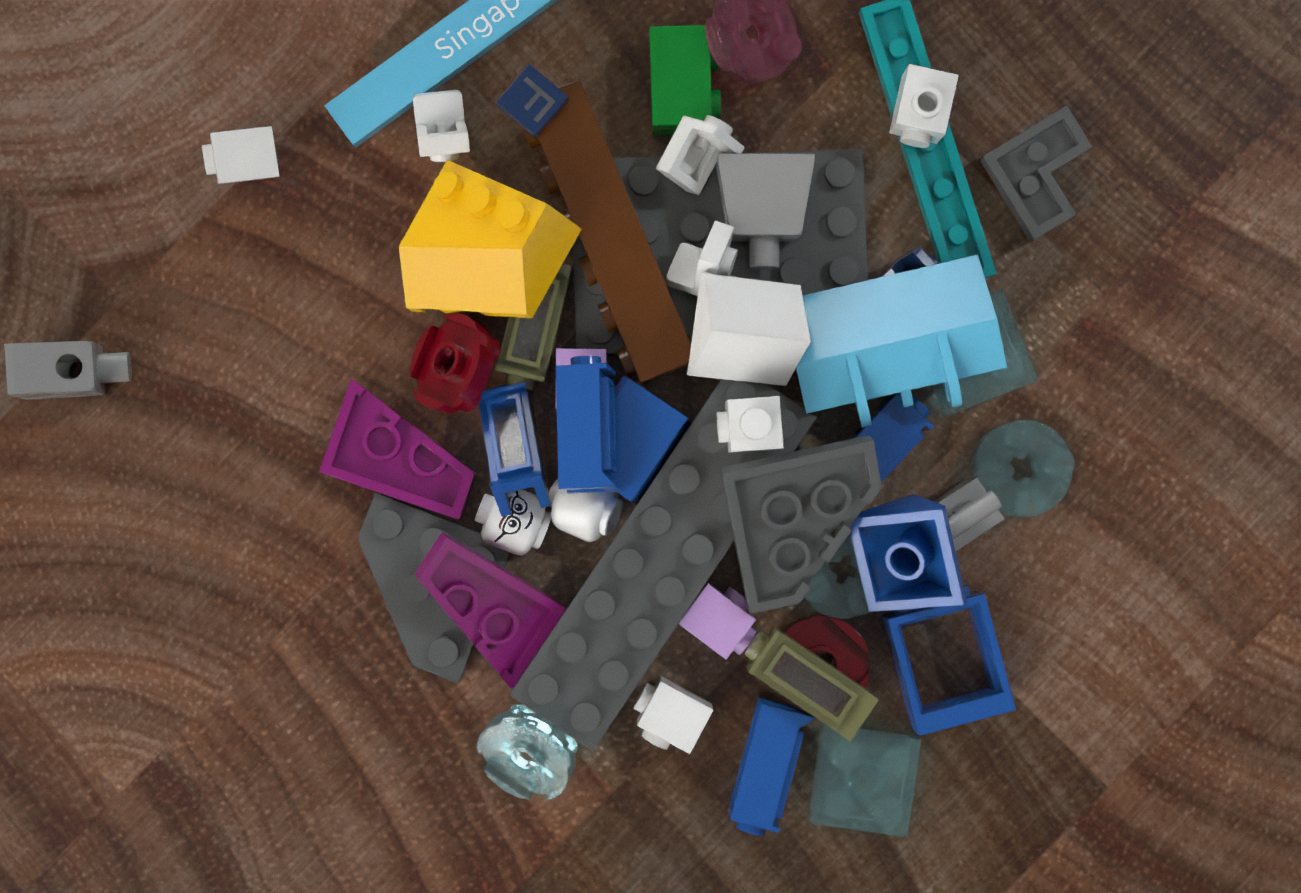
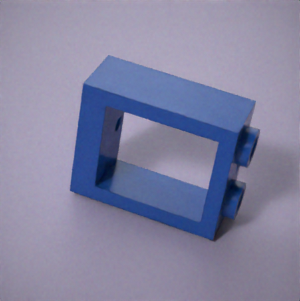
M963 585L967 600L964 605L893 610L891 613L881 615L911 728L919 736L1016 710L985 594L976 590L969 591L968 585ZM968 609L988 688L922 705L901 626Z

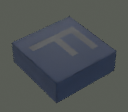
M528 64L498 99L496 104L510 118L537 139L568 103L569 98L533 66Z

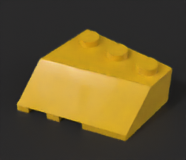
M446 160L399 245L406 308L412 312H425L426 309H433L447 314L470 311L480 312L485 316L533 318L582 229L547 203Z

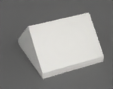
M701 273L687 375L786 386L811 342L801 285Z

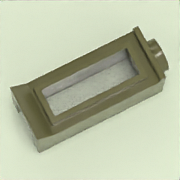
M562 264L533 318H508L498 364L495 369L497 372L507 375L505 384L512 385L525 382L528 390H534L535 382L547 384L574 274L572 265Z
M774 625L768 634L762 630L759 631L744 654L750 659L746 665L750 674L756 676L822 721L849 742L852 741L879 701L872 692Z

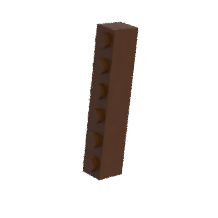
M578 79L559 87L568 96L569 101L537 139L525 129L523 130L531 149L540 145L548 163L539 168L550 194L560 191L567 207L566 210L559 213L582 229L578 237L581 240L586 255L578 258V261L589 287L597 283L600 285L606 301L597 306L608 332L618 329L625 348L617 350L627 377L631 378L637 375L641 385L688 366L691 343L581 81Z

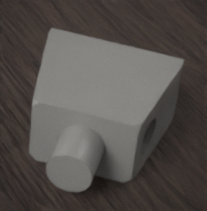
M718 153L716 172L725 224L734 227L731 241L749 242L750 269H779V242H795L801 237L815 154Z
M93 341L4 344L7 395L24 400L105 395V383L130 382L132 379L129 352L103 353L102 346ZM75 362H81V374L78 377L71 378L70 370Z

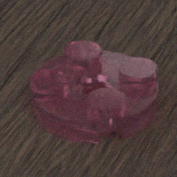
M785 0L713 1L712 4L716 3L713 9V16L707 18L705 28L708 47L720 68L725 72L733 71L737 76L744 78L738 81L747 84H758L782 74L790 62L801 53V41L797 35L796 23ZM751 23L757 30L758 42L755 38L749 39L746 34V29L751 26Z

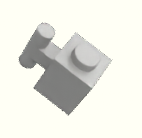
M967 477L933 500L946 507L955 551L1004 520V517L998 510L1002 507L999 499L991 490L986 492L977 477Z

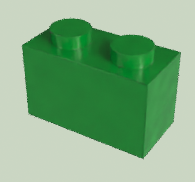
M709 25L650 27L652 136L674 135L683 116L702 121L705 120L707 115L721 119L720 89L711 90V71H719L720 67L719 40L710 41Z

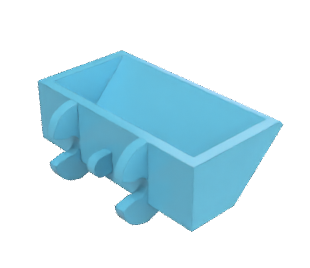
M978 255L803 295L811 342L798 363L796 370L806 414L855 403L861 427L864 428L872 426L867 403L868 399L900 392L903 407H909L914 405L912 389L938 383L943 384L947 401H950L951 407H957L962 405L958 379L1007 368L998 319Z

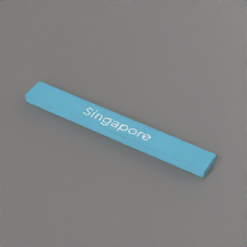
M468 0L324 106L352 145L357 148L412 108L413 96L415 94L434 92L559 0Z

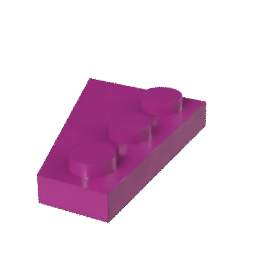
M353 379L350 380L319 470L320 473L458 520L462 518L477 474Z
M444 532L440 534L414 573L420 583L460 627L511 689L517 684L567 609L562 602Z

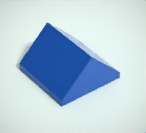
M623 376L615 387L617 473H611V477L624 490L617 493L630 502L638 504L692 423L686 416L631 379Z
M911 494L859 513L850 526L852 529L850 535L869 612L957 606L966 603V595L945 505Z

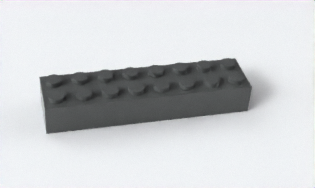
M721 379L511 691L510 696L593 751L734 542L720 468L794 452L817 417L811 413L806 414L804 408L768 384ZM780 396L784 448L728 453V442L719 443L716 416L717 412L725 411V402L731 399Z

